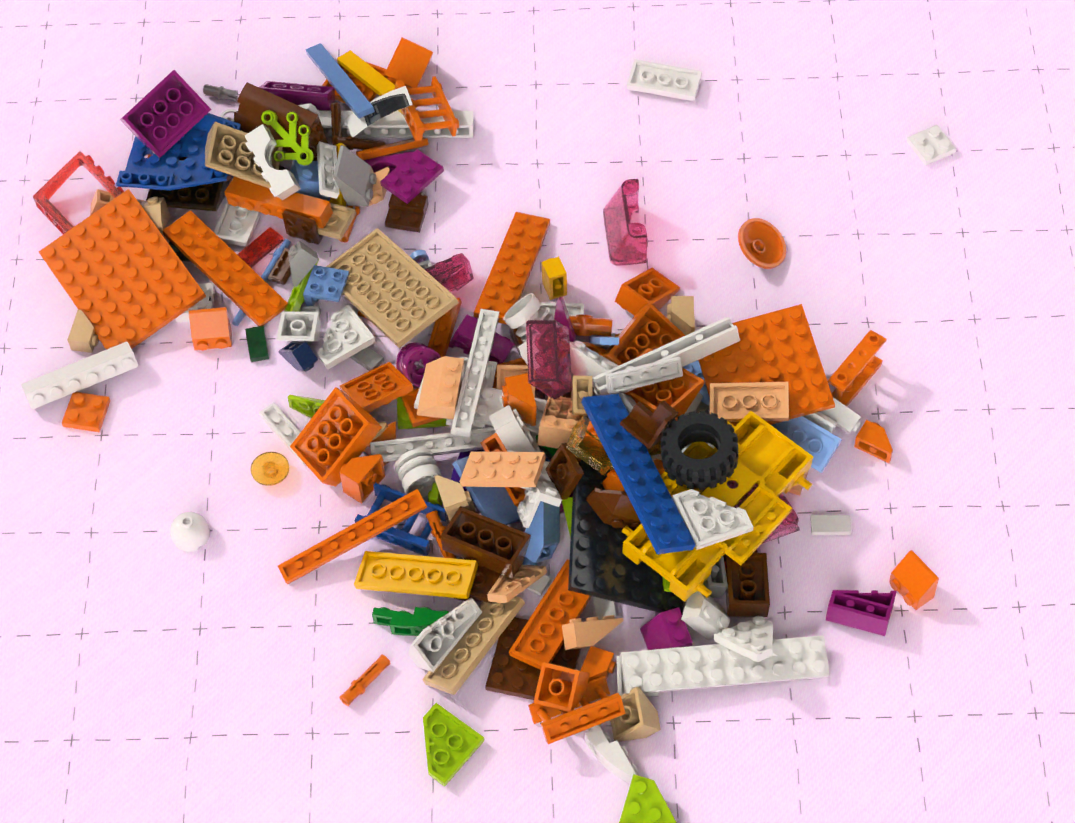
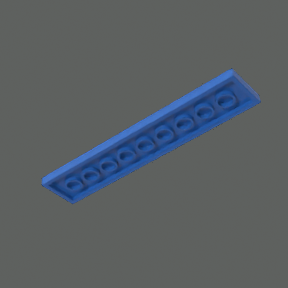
M619 394L583 397L581 403L656 554L693 550L696 544L646 446L620 425V422L629 413Z

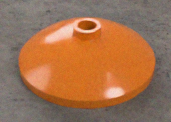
M760 218L749 219L741 225L738 231L739 246L751 263L760 268L773 269L784 261L786 257V244L783 236L774 225Z

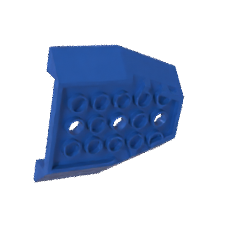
M207 113L160 158L135 136L125 171H119L116 186L170 191L233 179L234 176L205 166V146L208 133L214 122L240 131L241 124ZM182 157H187L184 161L179 160Z

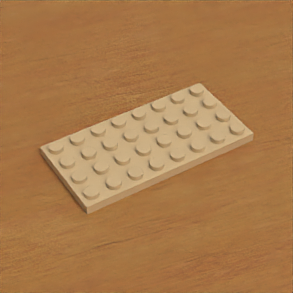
M378 228L326 266L349 271L342 295L398 348H401L459 303L452 293Z

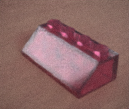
M528 320L526 322L528 383L555 400L572 390L569 329L556 320Z

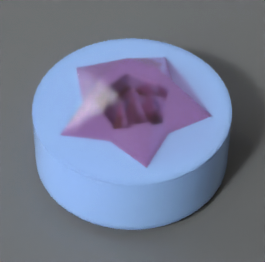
M416 250L410 255L417 263L429 260L425 250Z

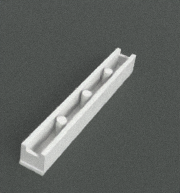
M729 316L593 377L594 393L596 396L609 395L605 374L677 356L681 358L682 367L741 341L738 328L732 324ZM633 389L623 391L622 393H627Z

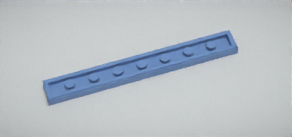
M321 43L305 49L308 57L358 119L375 112L371 103Z

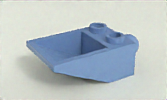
M540 501L529 528H526L524 532L531 535V539L522 565H537L538 562L552 558L560 541V506L557 507Z

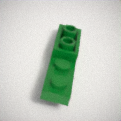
M374 607L372 618L374 624L390 626L391 634L418 636L423 629L449 613V611H436L428 607H415L414 613L411 614L403 610L393 611L386 607Z

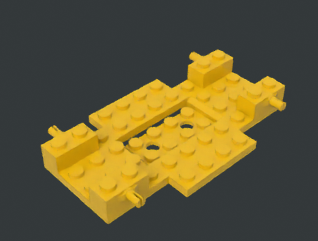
M752 411L736 426L732 425L734 433L737 434L738 464L732 476L726 477V482L721 485L717 483L715 488L710 489V487H707L704 491L699 490V488H694L693 490L698 491L700 495L716 498L726 502V505L734 507L757 483L758 487L739 506V508L746 510L754 527L753 531L698 550L694 547L693 550L656 554L642 524L634 531L627 525L622 530V533L628 536L623 542L622 553L637 565L641 561L645 562L670 582L669 590L684 602L697 591L708 598L712 591L704 586L703 583L711 575L712 567L719 559L726 554L739 565H742L792 512V507L779 498L782 492L787 494L797 484L809 490L813 484L804 478L806 472L811 468L813 456ZM694 442L683 454L693 459H706L714 455L718 450L716 447L713 449L705 442ZM667 472L661 475L671 497L690 490L686 485L680 486L676 484V479L674 481L671 480ZM734 480L738 483V487L731 489L727 486V482Z

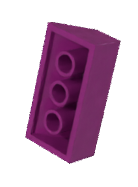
M266 81L259 87L296 105L311 103L319 111H331V104L335 103V89L333 87Z

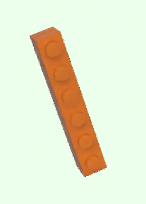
M235 176L224 192L228 204L232 206H239L250 211L254 210L265 215L269 214L283 219L282 213L286 210L315 220L319 228H324L333 214L330 201L296 192L282 200L279 197H274L269 188Z

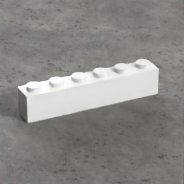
M124 342L24 382L21 386L33 410L139 366L128 342Z

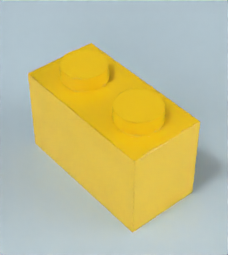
M559 256L542 261V284L549 299L553 300L566 296L567 273Z

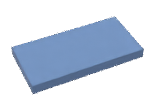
M469 456L456 460L452 464L460 479ZM466 487L481 515L505 525L520 521L517 507L514 505L505 487Z

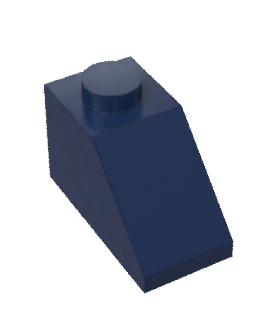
M291 341L278 351L287 362L299 371L306 372L312 369L314 363L318 361L306 341Z

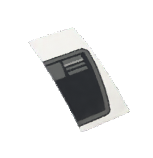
M406 86L372 100L370 103L374 107L375 112L360 119L354 113L346 118L352 137H355L379 119L397 110L411 106L412 101Z

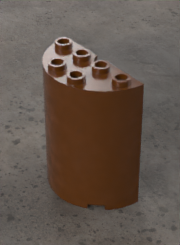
M248 82L245 84L237 100L240 103L238 111L234 112V122L241 124V131L249 133L263 124L270 130L275 140H284L271 125H266L262 122L261 116L267 110L274 111L278 117L277 122L289 133V122L286 116L289 112H295L299 116L297 121V143L301 146L302 135L298 132L301 125L309 126L311 129L309 149L314 154L313 161H318L317 145L319 141L328 144L318 114ZM269 114L266 116L267 121L270 120ZM294 114L290 116L291 121L295 119ZM306 127L302 129L303 134L307 132ZM291 147L282 148L284 153H296ZM303 153L302 159H306L307 156Z

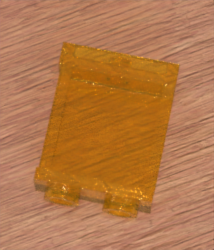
M583 415L572 428L565 448L605 475L608 470L612 471L614 467L600 439L587 431L590 419Z

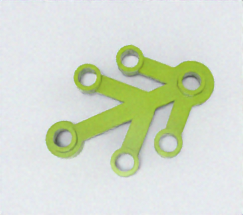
M267 110L263 112L261 116L262 122L266 125H271L284 139L275 140L277 143L275 147H291L296 152L284 153L283 151H276L274 159L278 162L297 160L300 165L304 166L311 164L314 154L309 149L310 127L307 125L299 127L298 132L302 135L300 146L297 143V121L299 119L297 113L289 112L286 116L289 122L288 133L277 122L278 117L274 111ZM268 114L270 115L269 121L266 120ZM292 114L295 116L293 121L290 120ZM304 127L307 129L305 134L302 133ZM279 153L282 154V158L280 160L277 157ZM303 153H305L307 156L304 160L302 159Z

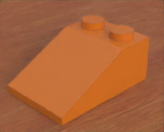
M650 268L623 283L614 302L635 316L649 302L660 310L681 287L654 268Z

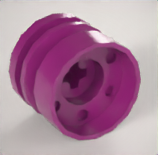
M409 343L398 353L396 367L412 384L420 387L426 364L441 358V356L423 343Z

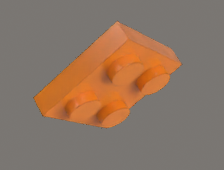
M81 392L72 393L62 420L63 427L100 432L110 404V398Z

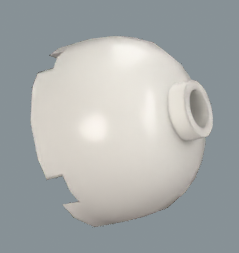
M192 511L184 512L173 520L170 526V536L172 542L179 550L194 552L198 550V547L207 544L210 538V528L206 519L201 514Z

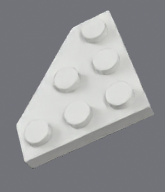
M349 305L332 314L331 325L326 330L323 338L324 343L322 348H319L318 357L325 367L330 369L376 342L373 334Z
M693 489L675 494L672 497L696 544V550L753 531L754 527L744 509L728 506L724 501L700 495L698 491Z
M762 616L753 617L749 621L740 622L736 626L725 628L723 631L715 633L714 642L756 662L772 656L773 622L766 620Z

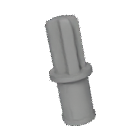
M205 84L203 87V93L206 95L218 97L219 100L223 98L234 102L237 101L238 91Z

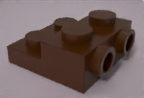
M420 192L407 204L394 194H391L385 227L420 233L429 205L428 196Z
M562 443L545 469L551 482L555 484L562 500L568 499L584 474L579 465L582 456L575 443Z
M478 565L468 599L472 598L492 603L488 601L487 594L501 574ZM454 598V599L461 600V601H467V600H468V599Z

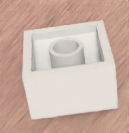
M281 312L277 341H319L321 333L319 312Z
M699 591L693 593L687 599L681 618L682 621L707 640L714 639L715 633L728 628L731 620L721 604L710 596L706 598Z

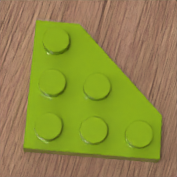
M435 703L423 717L428 775L445 787L482 745L485 739L467 724Z
M633 774L619 823H677L655 781Z

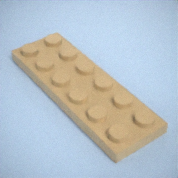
M515 596L507 603L482 602L479 606L482 611L481 615L435 671H428L422 679L425 685L455 695L525 604L524 600Z

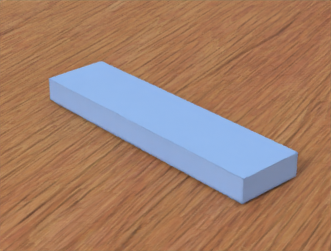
M589 337V343L594 345H618L619 337Z

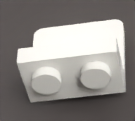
M538 480L536 487H526V496L523 502L519 503L517 513L523 526L529 528L540 501L559 507L562 499L555 484L548 480Z

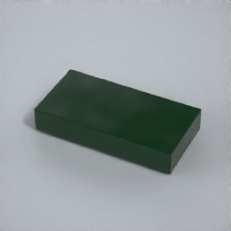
M264 326L246 328L250 361L256 362L269 359Z

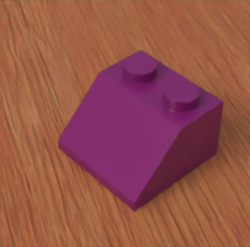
M679 607L659 613L640 628L647 650L690 647L693 645L687 626L681 620L682 614Z

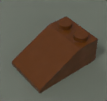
M753 553L742 565H739L726 555V577L728 588L726 589V608L728 616L768 617L770 596L767 553Z

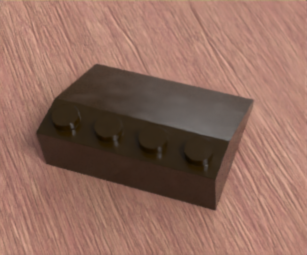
M230 180L170 191L149 189L146 201L151 197H164L167 207L217 212L225 198L224 192Z

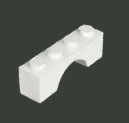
M262 124L245 135L247 140L246 146L251 152L253 151L255 155L254 161L258 167L261 166L263 170L261 174L266 182L269 181L271 185L269 189L274 197L284 200L301 189L293 173L287 169L276 170L272 166L271 154L277 143L266 126Z

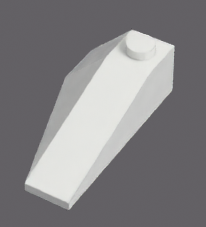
M468 599L423 629L410 645L408 655L417 667L430 672L435 671L481 615L482 611L474 599Z

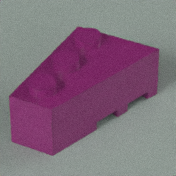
M467 314L454 333L449 347L453 349L456 346L463 349L464 354L469 355L478 319ZM495 332L489 361L497 362V365L504 363L515 344L509 338Z
M833 590L825 620L885 636L897 591L878 593V590H871V593H859V590Z

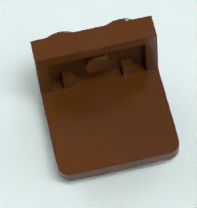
M284 210L282 216L286 234L293 238L303 239L308 243L320 244L324 236L319 235L315 220Z

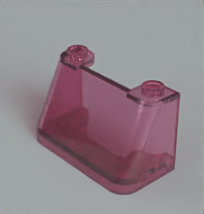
M638 179L625 180L603 208L609 260L616 266L647 263L646 228L641 223H630L631 215L634 212L639 213Z

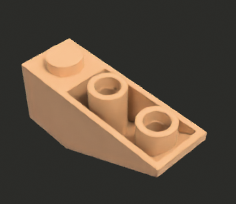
M615 615L602 617L603 620H598V617L586 618V621L583 622L581 618L569 620V624L562 625L565 650L594 646L624 621L623 618L615 619Z

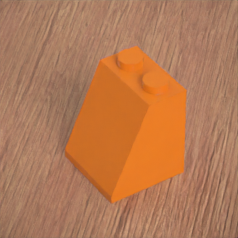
M402 37L384 77L394 85L397 80H403L408 88L418 87L431 61L433 52Z

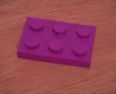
M416 149L380 181L381 186L408 204L442 174L444 168Z

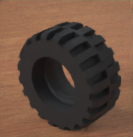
M693 411L688 412L689 415L686 416L682 414L678 416L677 421L674 419L669 423V427L665 428L661 438V457L665 472L668 473V477L674 481L676 479V484L680 486L686 485L688 489L699 488V490H705V487L712 489L717 487V483L723 484L726 482V477L732 476L738 464L737 434L734 433V428L731 424L727 425L726 419L723 417L719 419L718 415L714 413L706 414V411L695 413ZM694 442H706L718 450L714 455L706 459H693L682 453L684 447Z

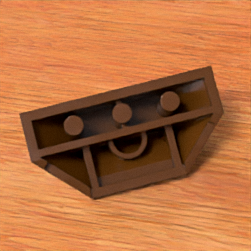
M595 488L587 497V502L605 524L612 525L615 528H625L627 525L633 531L641 524L626 492Z

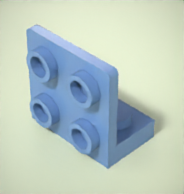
M314 265L303 293L306 306H314L319 299L339 302L349 276V271Z

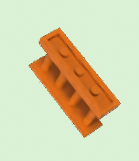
M432 76L431 86L406 87L409 96L432 93L434 97L417 100L411 98L412 105L401 109L415 141H421L423 133L427 130L448 128L452 137L456 136L459 121L458 118H455L442 90V85L438 82L436 76ZM403 80L395 82V89L405 86ZM436 104L439 107L438 110H429L419 112L415 108L419 106ZM443 116L445 120L425 124L421 121L423 118Z
M872 330L865 335L828 379V383L836 387L831 393L833 398L846 407L852 402L881 367L883 360L876 357L875 354L887 340L886 338Z
M605 676L588 681L586 692L575 707L580 708L566 712L536 703L528 705L533 723L542 722L540 724L547 744L554 743L626 714L619 693L609 696L610 691Z

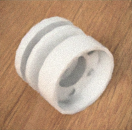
M533 293L527 294L518 300L503 317V320L511 329L518 328L516 335L521 337L523 343L535 336L542 335L554 320V316L548 313L546 308L539 309L541 302Z
M417 448L406 452L396 460L394 465L405 494L418 489L422 498L428 497V492L431 491L433 483H436L434 476L439 475L443 477L432 451L426 448Z

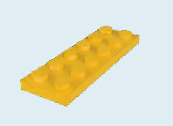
M365 551L354 586L356 589L468 599L478 563L476 560Z

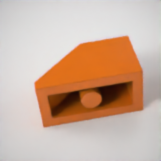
M866 420L856 436L854 447L890 463L893 449L885 429L875 422Z
M590 646L580 671L590 673L588 681L601 676H605L607 680L609 673L613 674L616 667L614 653Z

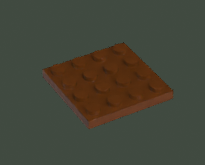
M514 617L500 635L485 690L534 700L541 670L509 656V650L528 622L527 619ZM563 643L551 664L576 669L581 648L565 650V644Z

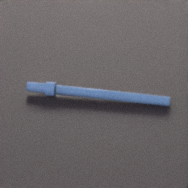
M284 239L281 246L273 253L272 260L261 275L265 282L268 280V276L284 248H288L291 244L290 240ZM241 309L232 321L234 326H238L245 316Z

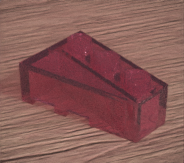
M463 253L456 254L449 259L424 269L450 293L453 290L458 291L474 279L470 261Z

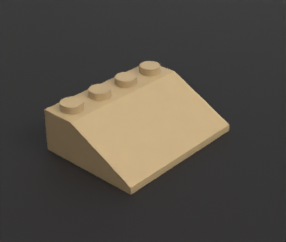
M214 122L207 136L205 166L270 188L269 181L266 182L261 174L263 172L261 166L258 167L254 161L255 155L253 151L251 152L246 146L247 140L245 135L248 133ZM274 147L271 154V163L276 170H279L280 162L274 159V153L282 151L283 147ZM281 153L277 156L279 160L281 159Z

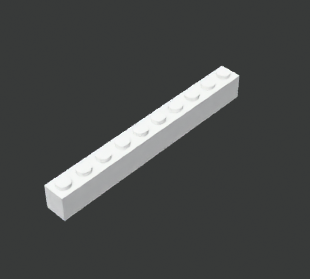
M452 110L455 118H458L459 121L456 136L452 137L449 129L444 128L427 130L423 133V137L473 138V110ZM319 111L321 113L320 121L324 130V136L332 138L331 111ZM341 111L342 137L351 136L346 118L352 115L353 111ZM395 111L362 130L355 138H413V135L404 115L399 111ZM443 116L421 119L424 124L445 121Z

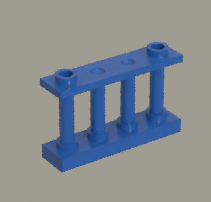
M375 483L373 487L377 498L367 516L378 511L384 499L394 502L407 494L391 489L385 484ZM425 501L427 508L409 517L402 529L399 530L391 527L375 537L423 556H428L431 550L427 538L432 531L429 521L420 536H415L409 532L419 513L427 515L432 511H438L441 521L444 522L447 521V513L443 506ZM357 514L354 522L356 523L367 516Z

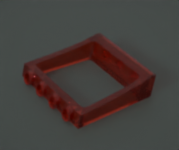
M81 151L32 196L36 207L62 234L74 226L49 199L78 167L84 166L114 198L124 192L121 187L116 188L114 186L115 182L111 176L106 177L104 175L105 172L100 165H94V160L90 155L85 156Z

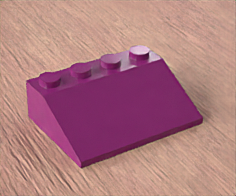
M172 70L119 120L160 158L212 109L175 70Z

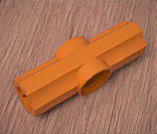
M590 315L569 316L575 335L611 336L613 322L611 319L593 318Z

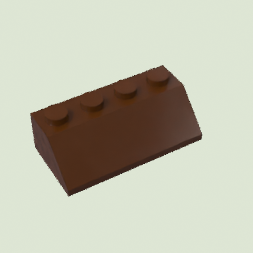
M461 506L441 534L442 550L466 560H476L478 565L512 579L523 564L531 539V535Z

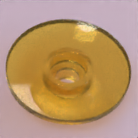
M265 452L253 460L250 471L257 483L272 486L281 483L287 477L290 467L284 455L278 452Z

